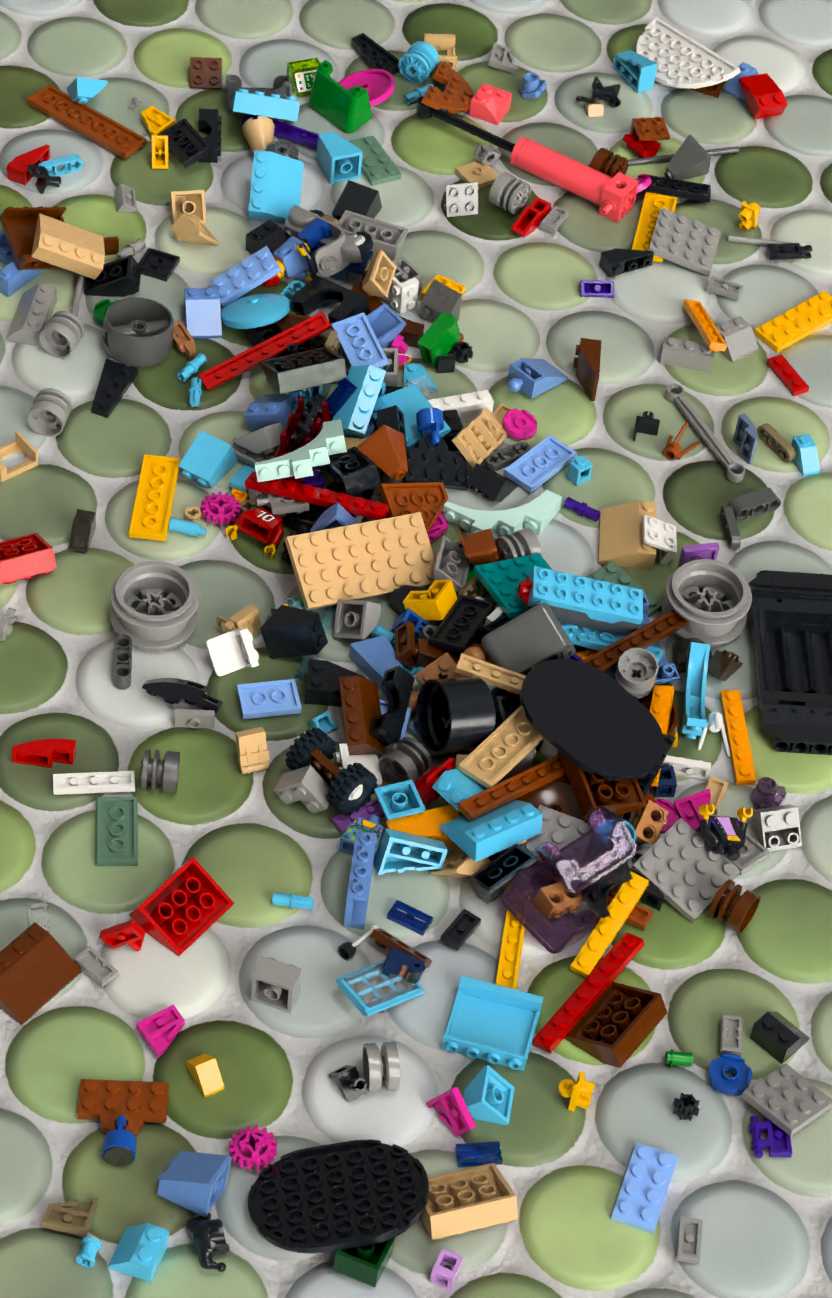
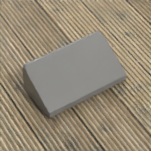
M120 183L114 191L116 211L119 213L137 212L134 188Z

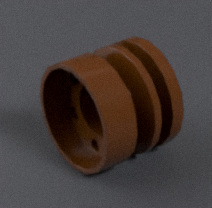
M600 148L594 155L589 167L614 177L618 172L626 175L629 162L625 157H621L618 154L614 155L612 151Z
M728 879L715 894L708 916L712 919L717 917L719 923H722L729 917L727 927L740 934L752 920L761 897L750 890L745 891L740 896L742 886L739 884L735 886V882Z

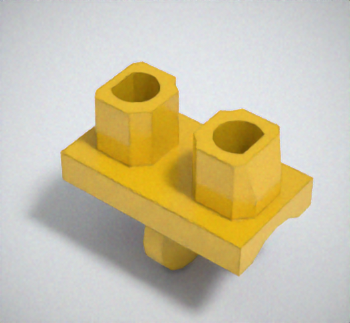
M745 201L742 202L741 212L739 213V218L741 219L739 228L744 231H748L750 227L756 228L757 215L760 213V206L758 204L751 203L748 205Z
M581 1071L578 1074L577 1083L570 1079H564L558 1086V1091L562 1096L571 1097L568 1110L573 1112L576 1106L588 1110L595 1083L584 1080L586 1073Z

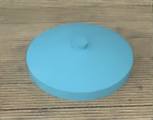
M260 293L234 300L222 309V322L224 325L235 329L266 326L282 319L290 311L289 300L284 295L276 293Z

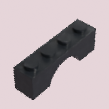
M199 109L198 132L208 135L203 139L211 146L213 152L198 160V162L218 163V156H221V116H218V109Z
M400 666L386 670L384 673L381 687L387 696L388 711L372 719L369 735L384 746L399 741L406 711L409 706L410 695L413 690L415 678Z

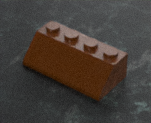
M359 675L339 677L338 690L344 740L347 743L349 756L385 754L386 747L369 735L372 719L381 715L377 683Z

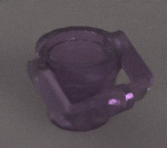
M763 777L759 779L750 796L751 802L754 805L753 808L756 810L779 806L786 796V790L783 786H777V783L772 778Z

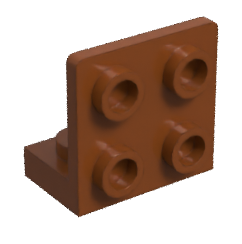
M663 117L632 118L630 135L637 134L639 141L670 139V134Z

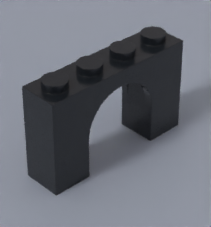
M318 275L290 297L292 310L304 316H307L321 304L327 302L341 303L328 314L330 325L363 312L365 315L370 312L368 297Z

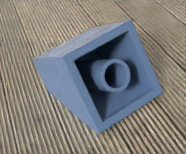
M180 1151L176 1158L170 1160L166 1172L160 1173L157 1179V1185H159L157 1195L206 1217L226 1189L232 1157L228 1155Z

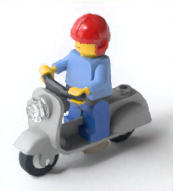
M294 205L284 223L285 232L290 238L273 253L282 271L260 285L264 287L277 286L284 275L304 282H310L317 276V272L323 277H329L340 272L350 263L362 262L361 256L367 254L373 248L372 237L366 232H356L348 235L340 227L337 219L325 215L319 210L307 211ZM309 269L310 274L304 273L302 271Z

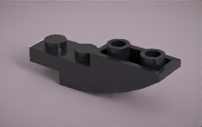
M158 678L148 680L142 686L148 694L163 697L164 701L170 704H178L183 698L190 705L197 704L203 707V710H214L215 713L220 710L223 704L222 701L206 694L207 686L189 680Z

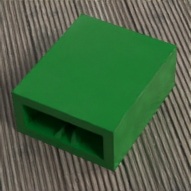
M442 312L417 342L422 360L435 368L437 357L446 356L461 339L457 319L453 315Z

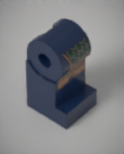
M391 947L381 974L389 976L392 973L404 978L409 983H417L425 970V964L420 959Z

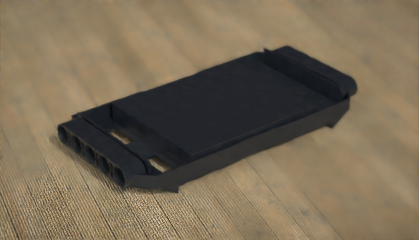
M760 571L757 573L756 578L748 583L752 593L749 617L754 649L760 732L772 740L773 749L777 752L832 755V575Z

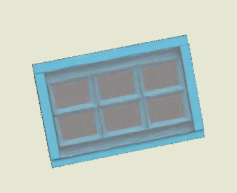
M385 960L337 978L335 981L340 990L366 1017L422 995L424 993L422 986L419 982L409 983L404 978L392 973L389 976L381 974Z

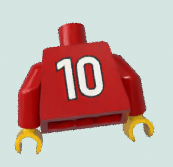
M261 507L245 510L236 519L234 526L226 528V537L231 534V540H235L238 536L237 530L239 529L266 544L270 543L271 545L266 546L264 549V557L267 553H272L271 560L275 558V547L279 546L284 535L283 519L280 515H273L272 512Z

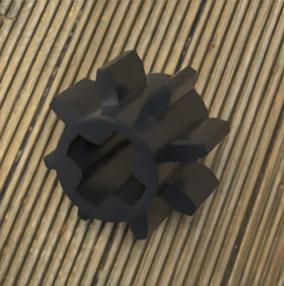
M466 342L456 343V347H452L451 354L455 356L458 363H466L468 358L471 359L473 357L472 346H469Z
M681 1093L680 1099H674L673 1105L675 1107L673 1114H677L680 1120L691 1121L693 1115L698 1116L700 1101L696 1100L693 1094Z

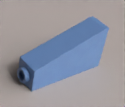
M383 635L350 644V659L373 682L377 683L378 688L385 694L381 687L385 671L396 666L403 668L401 662L396 659V653L387 636Z

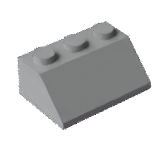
M665 337L660 363L710 373L715 351L710 350L707 344Z

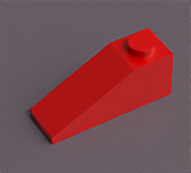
M46 144L15 157L8 163L6 168L8 179L26 185L32 179L27 166H37L41 162L48 161L50 159V145Z

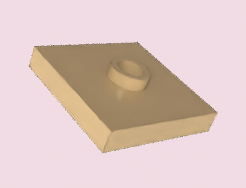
M479 160L455 168V173L465 183L478 182V189L493 184L499 176L488 164H482Z

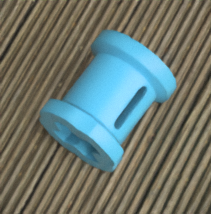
M84 1237L81 1242L83 1246L80 1254L76 1255L75 1261L83 1267L92 1268L95 1265V1256L97 1251L101 1249L102 1243L96 1238Z

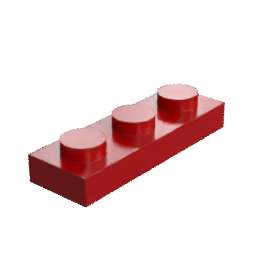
M782 354L767 359L766 364L793 396L808 392L809 386Z

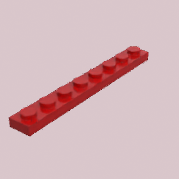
M320 312L199 374V378L202 380L206 390L210 391L259 366V361L272 359L288 351L287 346L293 343V347L294 343L300 345L331 329V325L324 313Z
M251 472L245 481V488L327 508L338 502L348 513L376 520L384 519L389 512L388 504L295 481L275 479L258 482L256 472Z
M626 932L532 1039L533 1046L551 1054L642 949L644 939Z

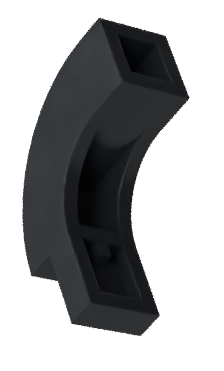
M618 853L600 863L588 875L583 886V895L590 909H594L595 913L599 911L602 918L610 915L606 903L608 894L618 885L633 879L622 853Z

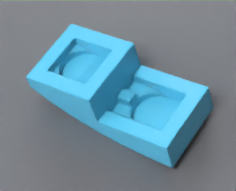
M244 465L230 480L229 487L246 493L249 488H245V481L251 472H256V469Z

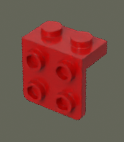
M452 757L439 768L434 766L414 783L424 805L427 806L439 798L440 794L432 786L444 771L455 769V759Z

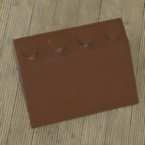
M560 752V758L585 823L598 822L603 818L620 816L647 806L637 779L632 781L629 779L612 781L604 779L603 776L595 773L589 774L573 764Z
M35 922L0 952V1009L21 1025L82 972V969L54 937Z
M612 982L564 1039L603 1064L621 1068L667 1014L660 993Z

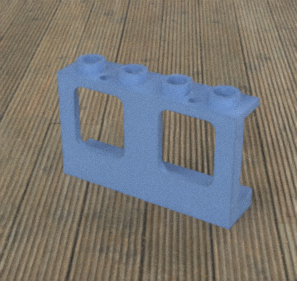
M356 831L343 927L364 929L377 833Z

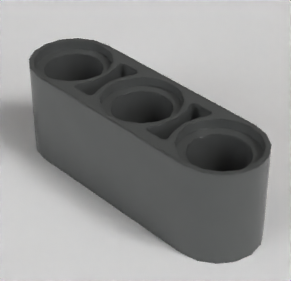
M764 488L735 497L730 500L727 506H732L735 518L738 521H743L776 510L781 505V500L771 488Z
M124 634L117 636L114 644V686L120 690L128 689L131 686L132 639Z

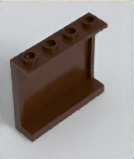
M8 207L3 211L0 221L18 270L63 269L32 258L31 254L38 215L43 214L64 222L62 214L65 212L66 207Z

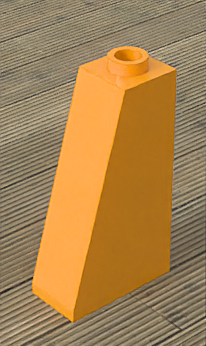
M450 804L426 810L422 813L386 821L385 828L444 842L447 848H457L458 846L439 829V826L460 817V815Z

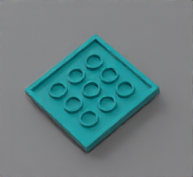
M537 553L474 566L473 572L510 619L524 613V601L517 596L519 583L528 578L534 566L552 569L543 557Z

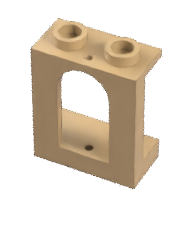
M424 34V42L432 45L435 50L447 51V55H438L439 63L440 61L448 63L453 70H456L458 56L455 53V35Z
M18 431L15 432L16 441L0 447V482L38 466V450L32 447L27 438L23 437ZM15 453L26 455L27 460L8 470L7 466L1 461V459Z

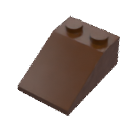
M581 338L580 345L576 344L575 355H578V357H574L573 368H576V377L591 401H595L600 374L601 340Z

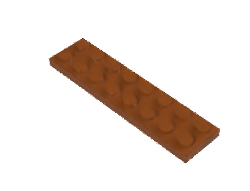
M50 84L27 98V104L124 159L147 144L146 138L93 108L72 101L68 94Z

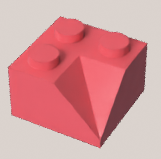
M483 83L471 99L469 116L499 125L510 109L512 93Z

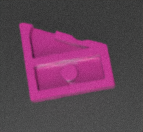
M707 789L674 801L679 817L698 833L697 828L701 824V819H703L698 809L701 805L710 804L711 791Z

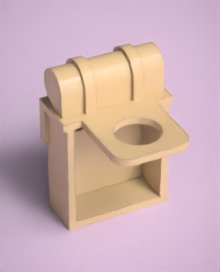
M248 605L232 617H229L228 620L220 616L216 617L218 630L223 634L237 628H247L252 636L260 632L259 610L253 605ZM221 622L225 623V629L222 628Z
M263 727L235 732L237 762L239 763L240 773L250 774L251 772L268 769V761H270L269 750L267 749L266 732Z

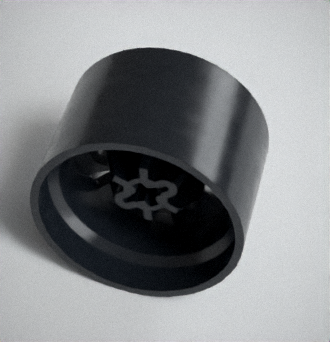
M481 678L430 679L422 685L416 704V722L422 744L429 753L442 755L473 752L494 732L496 719L494 701L488 685Z

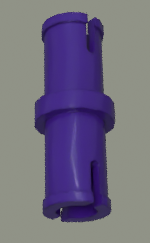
M570 497L564 502V508L576 512L578 516H585L594 522L598 521L601 515V511H597L587 506V503H580Z

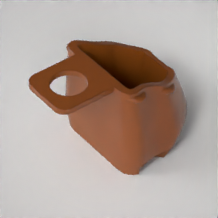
M458 528L466 558L472 564L477 566L500 560L491 529L462 537L460 528Z

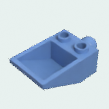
M385 303L366 316L382 348H388L407 325Z
M521 358L510 364L507 385L510 391L517 392L520 390L532 399L567 381L568 377L544 359Z

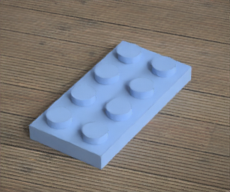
M265 246L209 281L212 288H219L220 303L225 307L282 270L269 248Z
M364 312L331 324L333 331L338 332V340H340V345L350 366L370 365L379 368L388 365V359Z
M549 435L504 469V475L532 493L576 459L577 452Z
M636 1142L611 1219L654 1234L678 1156Z

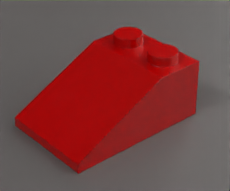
M767 73L738 79L753 119L782 115L788 104L782 90Z

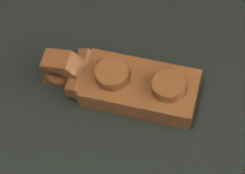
M182 321L175 322L173 343L181 353L185 352L189 360L194 359L196 352L195 340Z

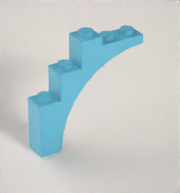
M689 643L683 687L685 688L682 706L683 718L680 732L685 734V738L696 739L697 736L702 735V728L707 726L705 692L710 644Z

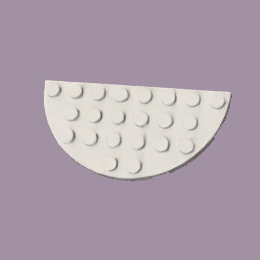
M657 17L645 27V32L639 36L636 47L637 53L657 63L655 81L663 85L676 88L698 89L724 82L740 73L738 66Z

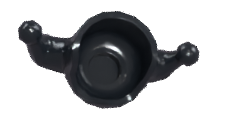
M210 1212L206 1217L197 1216L189 1219L186 1228L192 1234V1242L198 1251L200 1265L204 1269H217L219 1272H224L226 1264L213 1261L214 1255L230 1251V1247L225 1240L222 1221L220 1219L210 1220Z

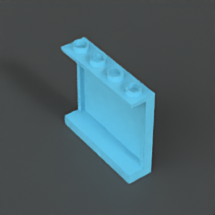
M461 975L445 1034H443L441 1049L450 1053L466 1055L473 1059L485 1060L492 1064L504 1065L514 1070L524 1071L544 997Z

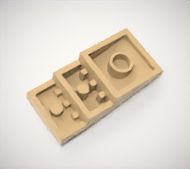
M485 407L464 426L452 441L474 469L476 463L480 464L483 459L488 457L508 434L490 410Z

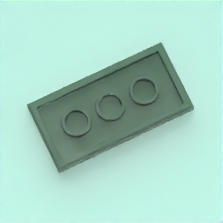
M97 797L96 866H138L137 797Z

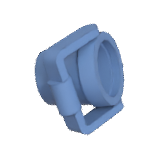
M533 72L524 74L519 89L522 98H538L547 87L546 81L539 80V75Z

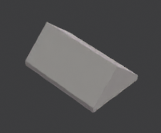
M444 535L440 539L433 569L434 581L452 580L455 592H459L466 584L471 562L467 560L464 550Z

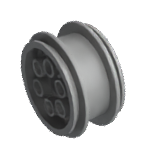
M711 559L693 560L683 564L669 576L666 584V595L661 607L662 616L675 610L680 616L689 621L687 626L673 633L680 640L688 644L690 642L710 644V648L719 647L736 639L743 632L747 622V612L752 603V593L745 578L732 566Z
M148 561L133 565L115 580L111 588L110 600L112 608L110 620L112 627L118 636L123 634L130 636L132 647L150 652L173 649L184 643L197 628L200 599L198 587L195 581L176 565L162 561Z

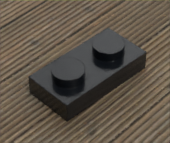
M463 909L441 935L440 940L458 951L481 924V918Z

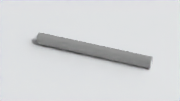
M728 235L729 242L760 246L789 243Z
M80 274L77 276L71 313L76 317L78 316L84 276Z

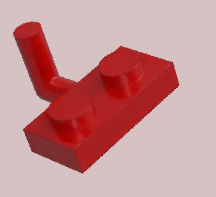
M130 920L101 930L99 938L112 949L127 944L134 951H140L146 930L141 928L135 921Z

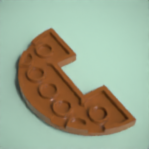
M440 61L432 78L446 87L441 92L439 88L429 85L421 103L440 110V108L446 109L448 113L468 111L471 99L474 97L471 87L448 63Z

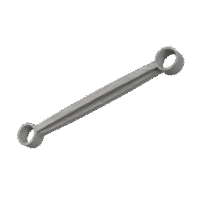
M669 384L666 389L665 398L669 402L678 405L702 440L727 469L726 478L734 483L741 482L744 478L745 467L740 463H734L709 427L683 397L684 388L679 384Z

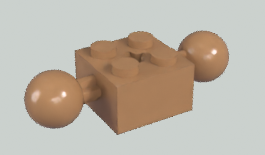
M472 646L463 652L465 655L486 662V654L479 647ZM446 652L416 673L415 680L422 687L430 679L462 678L465 676L455 672L457 664ZM419 691L411 692L408 706L412 708L411 715H416Z

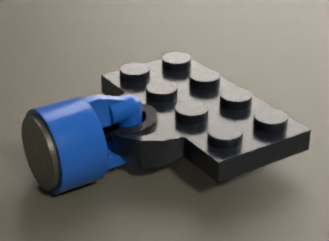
M438 408L419 410L416 413L417 430L421 433V438L415 442L414 447L405 446L408 471L405 473L404 478H402V482H443L445 488L466 490L468 483L466 482L465 457L459 453L449 452L447 444L439 436V431L444 429L443 412Z

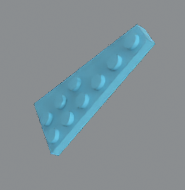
M560 622L572 644L598 651L625 637ZM655 646L646 648V650L654 654L659 664L665 651Z

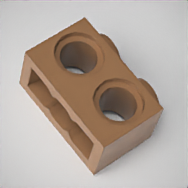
M651 800L646 801V807L637 810L631 823L636 831L635 844L641 846L642 843L653 845L660 838L659 833L667 823L666 817L669 811ZM643 830L646 832V838L643 835Z
M567 879L540 888L533 902L547 920L553 917L559 918L568 912H576L581 907L580 904L585 897L574 881Z

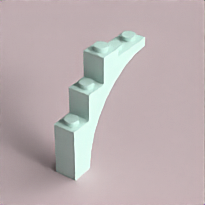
M341 419L323 422L321 432L305 446L280 457L256 462L255 469L258 482L295 476V479L313 476L312 467L330 464L329 455L347 452Z
M546 489L539 497L527 504L497 511L474 510L447 501L444 504L442 516L448 522L469 531L470 534L491 529L493 536L496 533L506 536L522 528H529L539 535L559 512L562 496Z

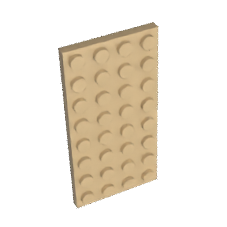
M421 512L293 535L284 539L306 610L336 605L338 599L361 600L390 594L394 589L404 585L427 587L431 586L434 582L433 569L435 557Z

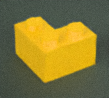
M435 580L427 591H410L403 600L405 610L409 608L424 620L440 621L444 619L458 598L452 580Z

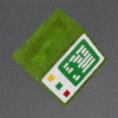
M318 58L287 63V75L290 76L292 88L297 97L310 95L316 70L320 64Z

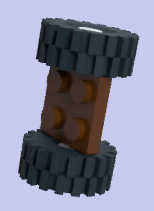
M320 728L308 729L305 734L302 732L300 738L294 740V745H290V751L286 753L287 758L285 759L287 767L293 771L311 765L330 786L327 789L329 792L326 794L327 801L345 816L351 815L355 810L357 813L360 811L361 806L364 807L366 805V801H370V796L375 793L374 788L377 787L376 776L361 763L357 762L353 763V765H347V769L343 768L341 770L330 761L334 757L333 753L336 752V748H334L336 743Z

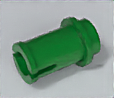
M673 1049L666 1051L665 1064H669V1066H673V1064L692 1066V1052H674Z

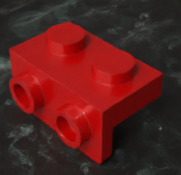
M625 134L622 139L627 143L626 146L637 152L636 154L640 158L656 156L661 147L657 140L639 141L637 134Z

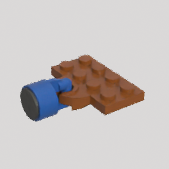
M80 1079L77 1119L100 1120V1128L104 1133L102 1158L106 1163L118 1167L131 1164L136 1158V1137L142 1131L144 1122H167L169 1083Z

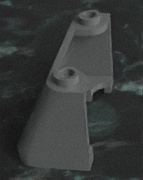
M226 75L227 105L231 113L247 114L234 112L230 109L234 91H239V88L249 90L248 93L255 94V91L265 92V96L278 94L281 95L280 98L287 99V96L292 97V81L288 75L277 76L274 79L273 88H242L240 77L237 75Z
M547 603L536 605L488 633L481 641L487 659L491 664L522 675L555 654L559 659H568L576 653L574 645Z

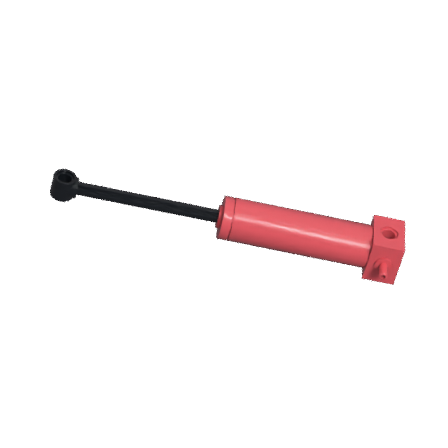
M424 96L419 97L417 100L416 115L419 118L427 119L434 116L511 152V165L599 205L598 214L618 223L635 205L638 180L620 172L614 177L608 176L526 137L520 138L516 144H513L451 114L421 103Z

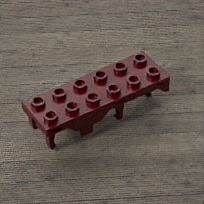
M298 397V408L295 414L294 412L290 413L284 432L280 434V445L273 458L291 452L287 449L290 443L288 439L293 432H296L294 427L297 422L302 420L300 415L305 409L304 398ZM322 401V412L318 411L310 428V433L296 450L311 442L321 432L323 422L332 420V413H329L328 402ZM295 476L281 479L302 483L305 477L295 479Z

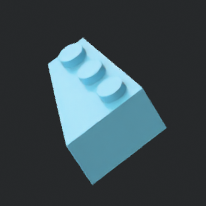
M632 50L615 54L613 68L637 93L653 89L657 69L656 62Z
M385 828L374 867L378 875L385 874L384 872L395 871L401 873L405 870L442 869L448 849L443 841Z

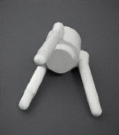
M712 712L707 716V726L703 728L697 749H701L708 729L714 733L721 731L727 756L731 757L725 724H723V716L718 712Z

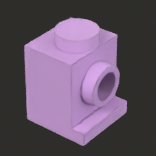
M442 1249L432 1269L430 1283L451 1291L462 1267L463 1257L454 1251Z

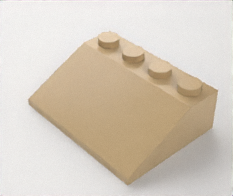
M39 214L31 257L95 280L102 272L104 266L103 236Z
M638 500L600 509L598 564L606 565L613 561L617 566L653 570L656 547L643 542V517L648 515L657 519V502Z
M494 1162L428 1178L429 1198L421 1219L432 1240L443 1239L454 1234H463L475 1229H484L491 1225L504 1224L518 1219L516 1195Z

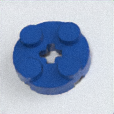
M723 1054L720 1058L712 1060L708 1070L710 1086L713 1090L724 1094L742 1095L744 1090L750 1085L752 1070L750 1066L748 1068L742 1057L735 1054ZM728 1071H731L735 1077H728L726 1074Z

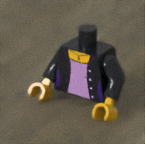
M701 805L698 811L703 816V819H701V824L697 829L702 839L713 853L726 854L730 861L737 860L740 857L739 850L745 844L748 824L746 823V818L753 815V809L748 808L745 811V806L739 808L737 815L740 821H738L735 817L709 816L715 811L714 805Z

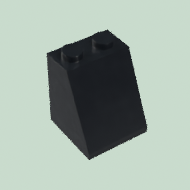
M348 180L332 212L333 218L339 221L346 210L375 218L382 208L379 191Z
M281 605L260 628L269 656L272 659L316 655L328 643L318 612Z

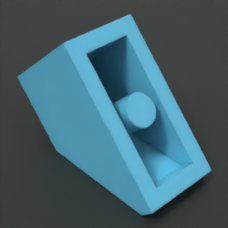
M810 434L794 436L791 445L796 451V459L794 461L803 476L818 474L820 468L817 447Z

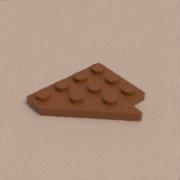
M443 482L381 484L378 487L384 504L389 505V512L387 513L389 518L421 512L427 534L448 499Z

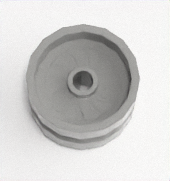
M384 1042L381 1050H379L376 1043H365L363 1045L362 1059L367 1092L379 1091L382 1081L387 1091L398 1090L400 1087V1061L396 1042Z

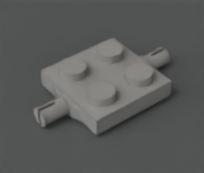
M267 493V498L256 499L257 507L268 505L273 515L309 511V503Z

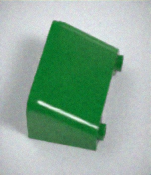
M324 60L318 65L309 97L310 106L341 131L352 133L372 119L368 91L361 86H354L349 90L345 89L330 77V74L333 72V66L327 60Z

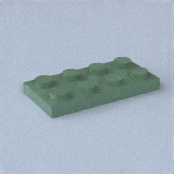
M374 135L349 141L363 152L361 172L371 186L401 179V172Z
M613 561L586 576L591 579L644 590L649 602L648 618L661 610L662 603Z

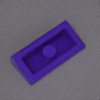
M580 280V296L614 298V281Z

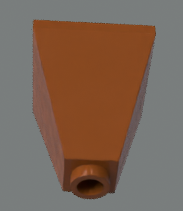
M382 425L357 446L361 453L371 459L388 476L396 480L404 478L405 473L408 471L403 433Z

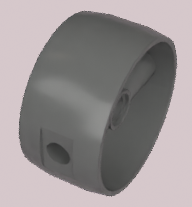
M126 298L109 306L103 321V344L106 353L112 359L130 366H150L162 362L170 354L173 344L174 322L172 313L167 307L157 301L146 298Z

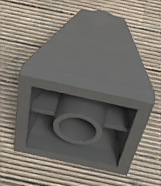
M690 134L666 166L664 175L666 178L677 180L706 175L709 173L711 156Z

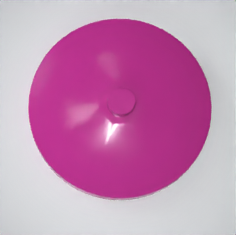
M382 69L358 71L338 82L347 90L354 86H361L366 89L369 94L370 107L386 100L395 89L392 74Z

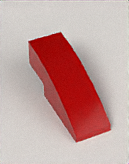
M536 197L531 206L527 205L510 230L523 237L528 236L551 211V203Z
M44 739L13 746L12 762L52 768L53 762L73 765L77 753L76 740Z

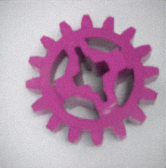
M219 492L218 495L211 493V497L206 495L205 500L201 501L200 510L202 518H206L207 523L212 521L213 525L219 523L222 526L223 523L230 525V521H236V518L240 515L241 505H239V500H235L234 495L229 497L227 492L225 495Z
M248 1125L246 1131L238 1129L239 1135H232V1141H229V1156L232 1157L233 1164H239V1169L247 1166V1171H250L252 1167L259 1171V1166L263 1165L267 1168V1161H274V1155H277V1141L274 1139L272 1132L267 1134L266 1127L259 1130L258 1125L254 1129H251Z

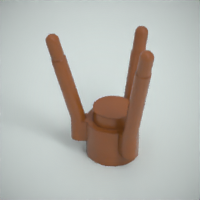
M688 422L684 423L673 442V435H670L666 447L662 451L668 460H680L684 454L700 444V441H697L681 452V446L677 442L685 431Z

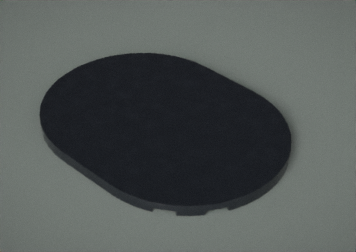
M553 659L536 665L524 678L520 692V703L526 712V718L539 734L580 769L589 774L595 773L603 776L607 780L619 781V779H629L632 781L645 777L658 765L664 751L663 733L658 722L643 704L602 670L576 660Z
M353 1140L299 1149L281 1156L280 1160L274 1164H269L267 1168H264L258 1174V1179L249 1191L248 1210L256 1231L271 1244L297 1253L329 1252L384 1242L405 1232L420 1218L426 1208L429 1198V1183L423 1165L417 1158L415 1159L411 1156L408 1150L395 1144H383L380 1140Z

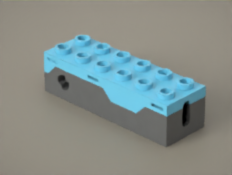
M534 566L528 578L518 585L517 596L524 601V612L540 603H547L559 622L623 636L636 631L643 621L642 589Z

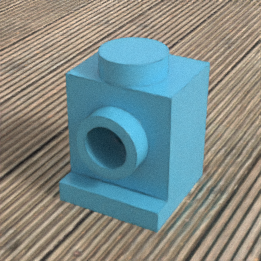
M578 456L570 462L569 471L566 472L565 476L575 486H578L590 480L593 464L585 456Z

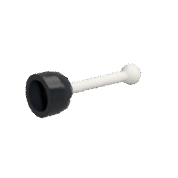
M372 925L370 930L354 943L345 942L338 947L339 955L344 960H350L356 954V946L370 936L374 929H379L378 926Z

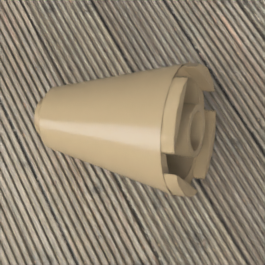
M257 116L258 119L254 120L250 118L242 126L243 134L253 154L254 150L265 151L266 146L274 140L275 126L272 119L268 117Z

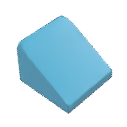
M328 711L308 721L312 728H320L326 734L337 728Z

